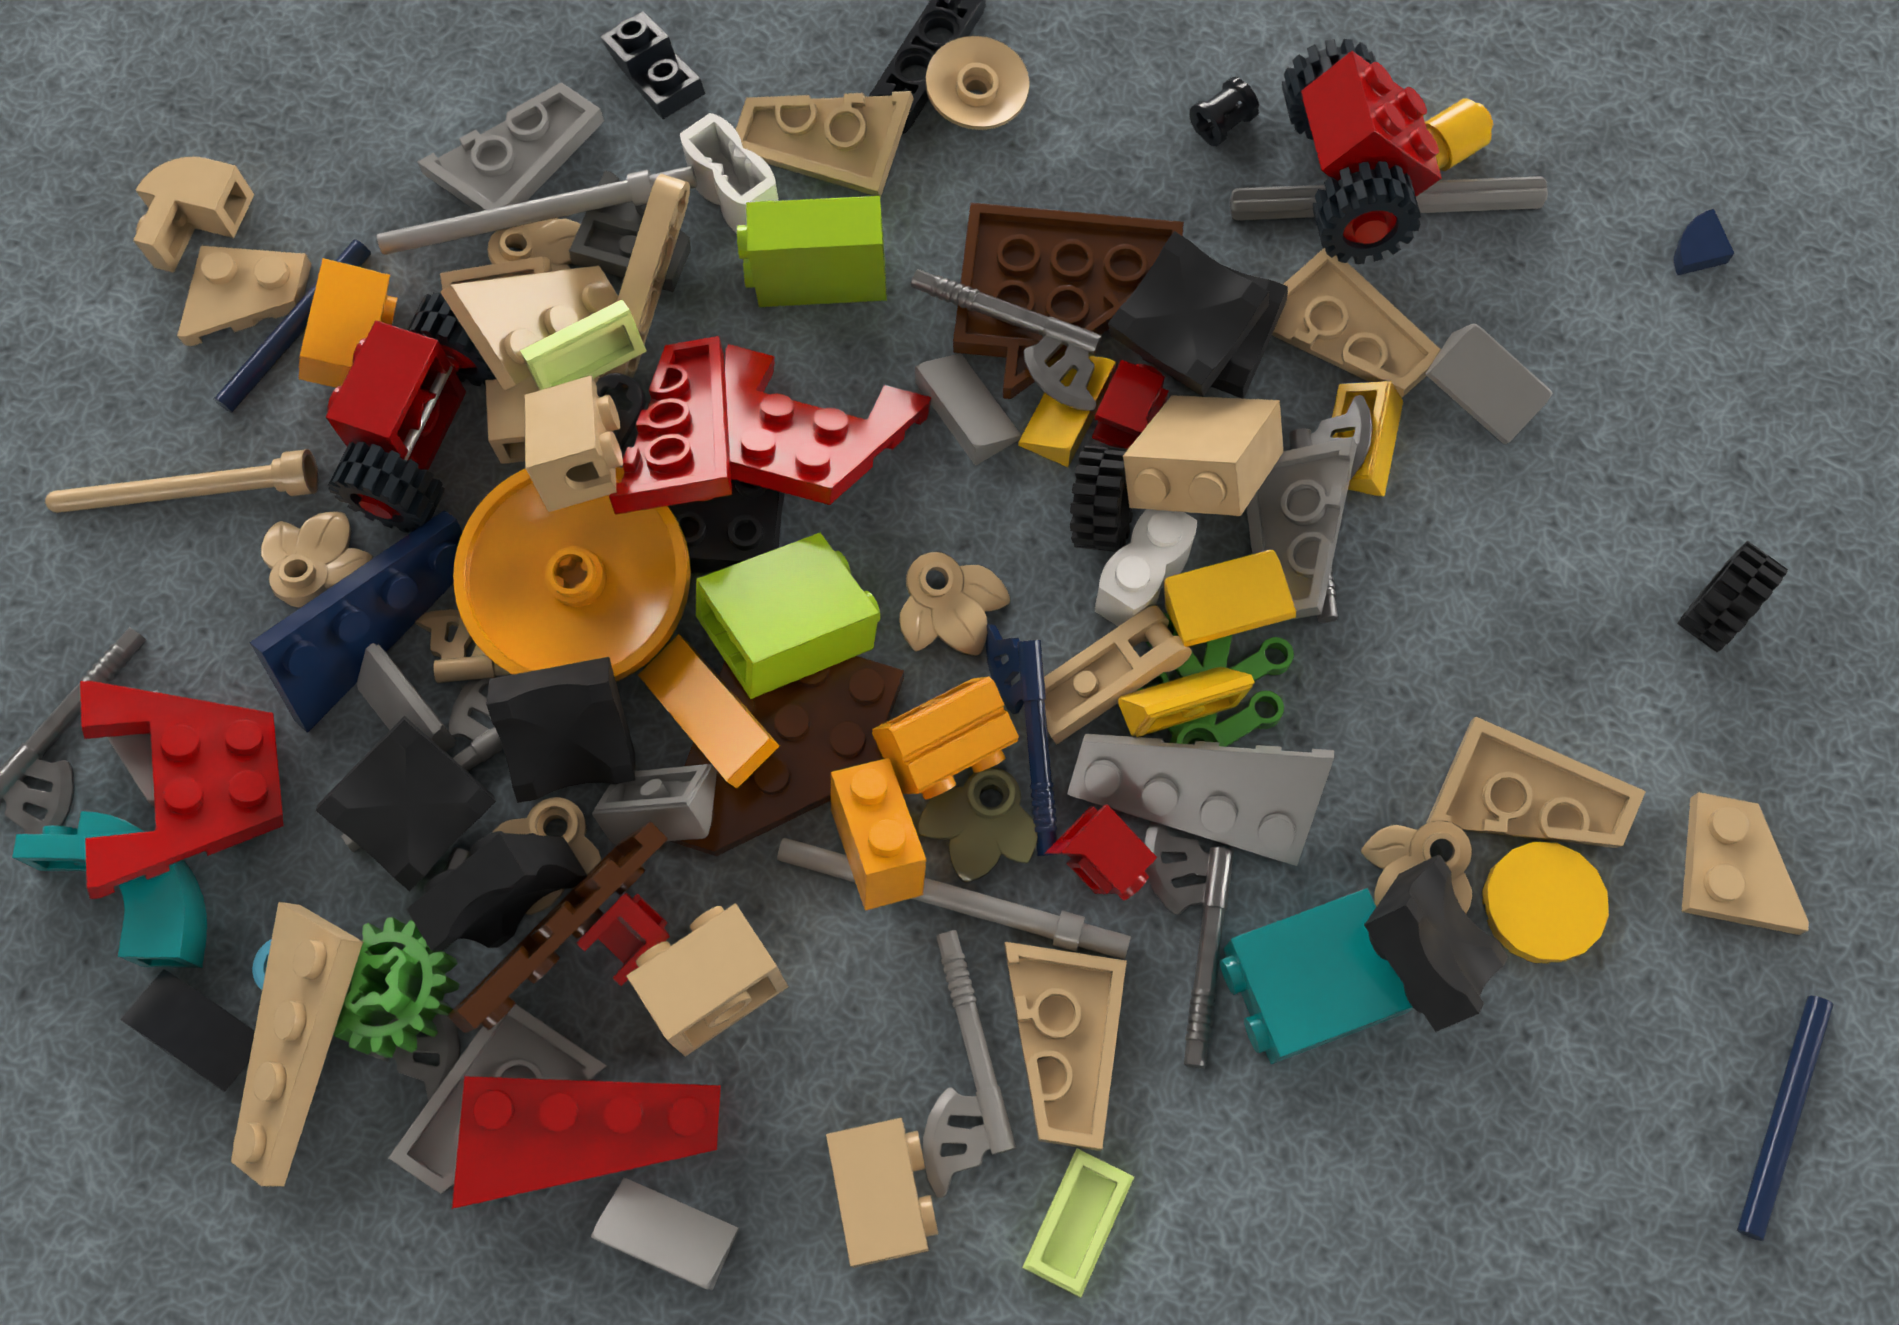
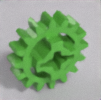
M388 917L384 923L383 930L370 923L363 925V944L333 1035L349 1042L350 1048L367 1055L372 1051L383 1057L392 1058L396 1045L409 1052L417 1050L416 1035L419 1032L432 1037L438 1034L436 1025L432 1020L436 1014L448 1015L453 1010L448 1004L443 1002L445 993L459 990V983L448 978L445 974L457 965L456 958L443 952V950L431 951L413 920L404 924L393 917ZM392 1019H398L395 1022L389 1024V1022Z

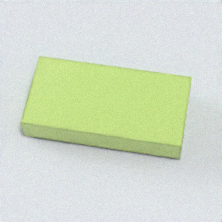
M623 300L520 350L539 390L590 375L594 379L647 352L630 309Z
M1076 1148L1022 1268L1081 1298L1134 1176Z

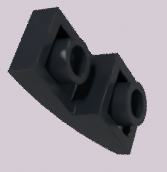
M644 11L633 18L624 20L616 28L600 36L604 46L620 69L662 119L706 94L700 77L674 53L669 36Z
M165 969L161 971L120 1019L222 1092L228 1089L250 1060L255 1031Z

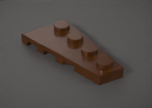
M650 821L622 839L587 874L588 876L577 884L447 1017L464 1033L476 1029L480 1024L488 1031L493 1028L516 1004L509 995L526 979L532 984L540 980L560 959L555 950L571 934L576 939L585 934L603 915L599 907L614 892L620 896L629 889L645 872L641 865L668 838Z

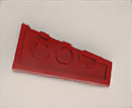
M720 336L665 345L649 387L651 401L648 409L641 410L636 422L638 431L634 447H627L623 458L622 467L624 474L621 483H616L617 492L609 495L615 515L693 501H707L716 497L732 495L725 364Z
M464 1076L452 1209L717 1150L721 1085Z

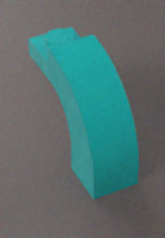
M81 811L78 829L50 825L43 827L42 834H16L12 858L39 871H86L85 838L145 831L112 815ZM184 860L171 864L170 871L147 880L145 875L118 885L124 901V920L118 957L141 967L203 968L207 938V913L200 886Z

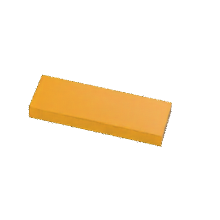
M679 634L638 674L722 777L735 788H738L780 746L694 647Z

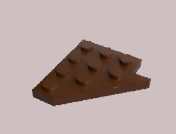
M970 203L961 284L1047 317L1051 316L1101 335L1109 329V321L1147 275L1173 232L1175 231L1183 236L1184 222ZM958 305L953 338V353L1006 358L1003 399H1012L1035 382L1026 366L1024 350L1025 348L1037 345L1043 337L974 310H967V308H962ZM1063 345L1045 364L1051 367L1065 356L1067 346Z
M855 656L750 699L726 661H724L719 677L780 746L738 788L728 783L717 771L711 826L707 837L670 842L719 856L831 801V772L884 759L872 735V729L890 720L904 680V670ZM693 742L684 766L712 764Z

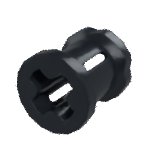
M1231 77L1223 83L1220 93L1209 101H1199L1190 108V121L1194 130L1209 145L1218 146L1226 140L1229 130L1241 121L1250 122L1259 115V101L1255 92L1247 83L1243 82L1239 77Z

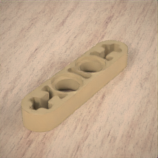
M660 174L653 184L617 302L623 300L630 309L644 345L690 195L689 182L664 174ZM641 355L600 375V378L610 373H621L633 378Z

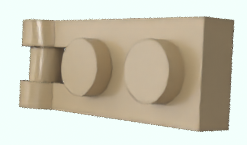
M1150 606L1142 610L1044 677L1047 732L1056 745L1118 704L1120 696L1137 691L1163 672L1173 671L1189 659L1192 650L1183 645L1179 636L1172 635L1167 628L1169 620L1158 606ZM1148 641L1153 649L1140 657L1133 647L1140 642Z

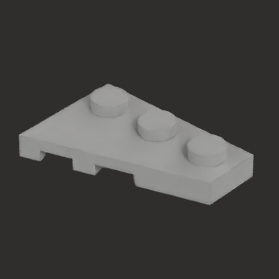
M561 82L508 111L506 121L482 134H479L475 129L459 138L461 143L459 147L439 158L432 153L417 161L425 176L476 212L522 203L529 200L604 122L599 107Z
M1353 437L1284 451L1247 506L1252 554L1274 550L1280 560L1296 609V618L1289 620L1322 614L1357 448Z
M515 1004L489 1031L484 1026L481 1027L388 1159L438 1193L443 1194L454 1186L464 1076L590 1081L608 1066Z

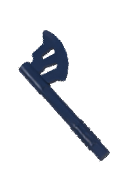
M987 624L985 643L991 678L994 680L1007 710L1012 714H1018L1023 704L1025 708L1031 777L1030 789H1032L1030 794L1033 799L1031 801L1033 806L1032 815H1034L1033 823L1036 826L1034 829L1038 837L1036 843L1037 856L1057 855L1044 854L1057 841L1056 830L1058 829L1055 823L1057 822V817H1055V799L1053 800L1055 795L1052 789L1054 783L1051 778L1041 640L1020 641L1019 638L1003 639L995 625ZM1008 655L1009 660L1002 664L1001 658ZM1020 672V680L1012 686L1011 681Z

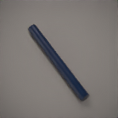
M354 239L335 261L360 267L371 255V252L363 243ZM316 283L213 398L221 407L232 413L306 329Z
M1818 996L1807 997L1737 1228V1232L1759 1241H1764L1834 1006L1831 1001Z

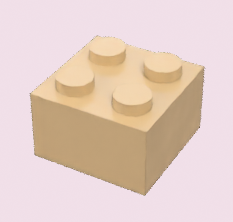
M736 903L726 910L722 906H716L706 911L691 923L690 929L692 932L672 946L668 941L653 946L636 960L638 968L626 975L666 1040L685 1057L788 988L777 965Z

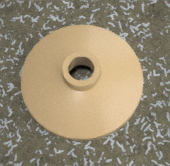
M967 36L948 42L933 55L926 72V91L934 108L948 121L967 129L987 130L1010 122L1020 113L1029 93V76L1021 58L1007 45L988 37ZM979 90L983 94H973L969 91Z

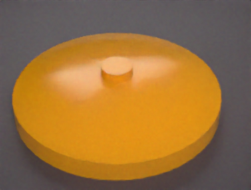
M615 467L616 483H621L624 470L621 467ZM525 468L498 484L487 494L470 516L457 546L453 580L457 607L468 633L487 657L512 675L609 657L615 680L619 681L646 665L659 653L676 630L687 603L691 570L685 537L677 519L668 506L615 515L609 495L548 512Z

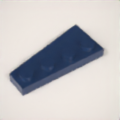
M442 511L250 642L294 721L307 733L357 683L366 648L374 643L376 646L379 644L387 652L454 583V560L462 530L457 519L446 511Z

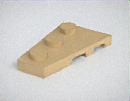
M911 91L892 92V96L865 97L864 93L844 94V98L811 99L809 95L749 97L745 100L736 131L740 136L743 148L754 152L767 164L873 196H880L881 198L914 98Z
M1325 248L1283 284L1288 286V297L1273 331V336L1368 382L1391 381L1401 398L1426 377L1425 373L1441 350L1348 262H1339L1337 255L1331 258L1326 254Z
M599 265L452 284L440 291L504 391L531 376L520 350L616 303L618 299L617 293Z
M1474 717L1470 721L1427 823L1432 821H1448L1456 824L1463 831L1618 848L1624 845L1646 791L1490 722Z
M1005 942L1004 948L1038 1141L1101 1151L1103 1148L1127 961Z

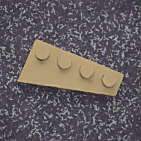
M278 902L231 1162L260 1186L285 1185L363 941L298 904Z

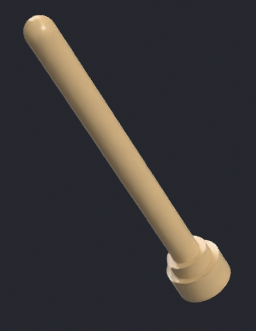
M310 450L283 452L281 458L273 459L271 465L52 491L46 496L45 504L50 511L62 513L275 487L278 492L286 491L290 496L315 494L318 486V468Z

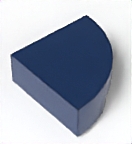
M1714 209L1703 212L1695 217L1680 236L1674 254V266L1677 276L1727 264L1735 254Z

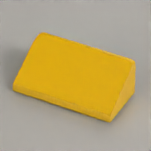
M1089 356L1095 368L1086 389L1096 402V409L1094 411L1077 410L1059 403L1044 393L1018 442V446L1069 467L1114 376L1117 362L1108 358ZM1072 368L1062 379L1061 383L1065 387L1071 384L1077 374L1076 369Z
M1391 381L1339 384L1332 418L1345 415L1355 396L1361 395L1370 409L1373 426L1370 448L1363 464L1349 481L1348 490L1374 496H1385L1403 399ZM1355 430L1335 433L1333 438L1353 437Z
M1266 550L1169 576L1164 581L1165 608L1185 647L1296 618V609L1280 560L1274 550Z
M1216 667L1122 695L1118 698V705L1131 736L1140 737L1234 708L1252 689L1255 681L1251 674L1226 667Z

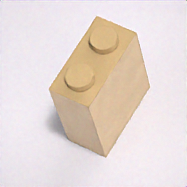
M1172 395L1123 455L1129 508L1241 516L1284 452L1280 400Z

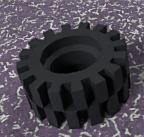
M1085 445L1083 447V451L1079 455V465L1076 466L1075 470L1076 483H1073L1072 487L1074 498L1070 507V513L1073 514L1070 522V531H1073L1071 540L1075 548L1117 552L1126 546V539H1128L1130 532L1129 523H1132L1133 517L1132 508H1129L1123 455L1128 449Z
M1746 541L1730 557L1722 569L1715 574L1709 584L1704 587L1677 624L1712 650L1718 652L1758 612L1760 606L1768 600L1773 590L1781 583L1788 569L1752 543Z

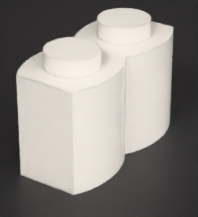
M709 113L680 133L687 167L693 166L697 180L696 190L710 202L720 205L725 221L736 233L737 225H747L746 202L779 201L775 177L771 168L760 156L743 148L737 131L725 119Z
M1146 509L1133 529L1130 544L1119 549L1108 560L1102 571L1095 612L1116 626H1120L1147 607L1156 606L1160 590L1164 587L1165 579L1169 576L1180 574L1187 563L1197 529V520L1185 512Z

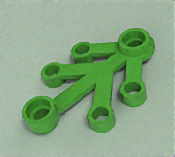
M1164 613L1169 620L1168 627L1171 629L1172 635L1178 636L1169 615ZM1232 635L1207 641L1202 665L1192 652L1189 659L1175 669L1180 678L1216 667H1226ZM1272 637L1261 644L1258 652L1230 669L1251 674L1254 681L1267 674L1281 675L1290 667L1294 658V651L1291 644L1285 639ZM1147 641V645L1153 649L1151 644ZM1272 648L1278 649L1284 654L1285 661L1281 664H1273L1267 660L1265 651ZM1165 672L1156 677L1160 684L1169 682ZM1272 691L1257 692L1252 696L1246 709L1216 725L1217 713L1167 728L1172 734L1169 743L1219 742V746L1227 747L1257 728L1269 729L1277 725L1284 712L1283 701ZM1263 701L1270 703L1275 709V715L1271 718L1259 716L1255 710V704Z

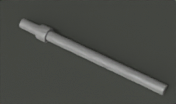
M693 166L651 174L648 169L627 174V180L379 233L377 234V241L382 254L387 255L632 201L635 206L647 204L653 184L660 174L689 182L690 189L697 187V180Z
M783 838L778 850V861L855 882L846 855ZM929 878L924 879L923 895L911 898L1053 939L1052 946L1073 952L1077 951V947L1125 960L1131 936L1084 923L1085 917L1062 910L1061 915L1058 916Z

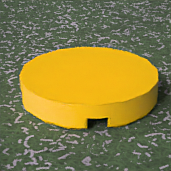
M1531 842L1512 849L1490 869L1482 889L1483 905L1485 904V911L1489 918L1487 923L1493 936L1510 953L1532 963H1560L1580 956L1602 936L1609 917L1608 892L1597 869L1579 852L1558 843Z

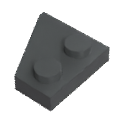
M604 171L598 186L619 182L620 180L614 173ZM632 201L586 211L569 250L571 263L582 267L599 265L604 273L624 278L647 204L635 206ZM682 230L679 232L662 287L663 290L674 292L691 251L690 237Z

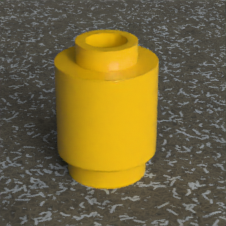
M1467 98L1459 100L1425 122L1427 130L1434 137L1439 148V153L1435 157L1440 171L1449 170L1487 146L1491 141L1493 121L1489 111L1482 104L1475 103Z

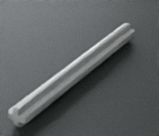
M1541 176L1439 180L1418 195L1416 200L1420 213L1540 209L1544 206L1545 200H1547L1548 189L1546 179ZM1325 185L1236 188L1232 190L1230 198L1231 216L1234 220L1314 217L1313 203H1316L1315 194L1318 189L1326 190Z

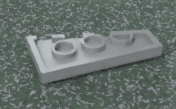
M1085 734L1067 795L1102 806L1109 805L1111 809L1297 866L1334 760V750L1312 749L1311 753L1281 751L1282 747L1256 745V749L1222 747L1219 746V742L1195 741V744L1192 745L1164 743L1159 738Z

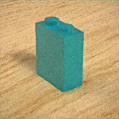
M1368 888L1233 937L1224 947L1223 951L1226 958L1220 960V968L1224 980L1233 995L1242 994L1250 1016L1244 1018L1248 1038L1258 1054L1266 1052L1271 1065L1396 1018L1414 1009L1407 999L1404 984L1390 963L1382 959L1371 945L1369 932L1364 924L1375 910L1376 905Z

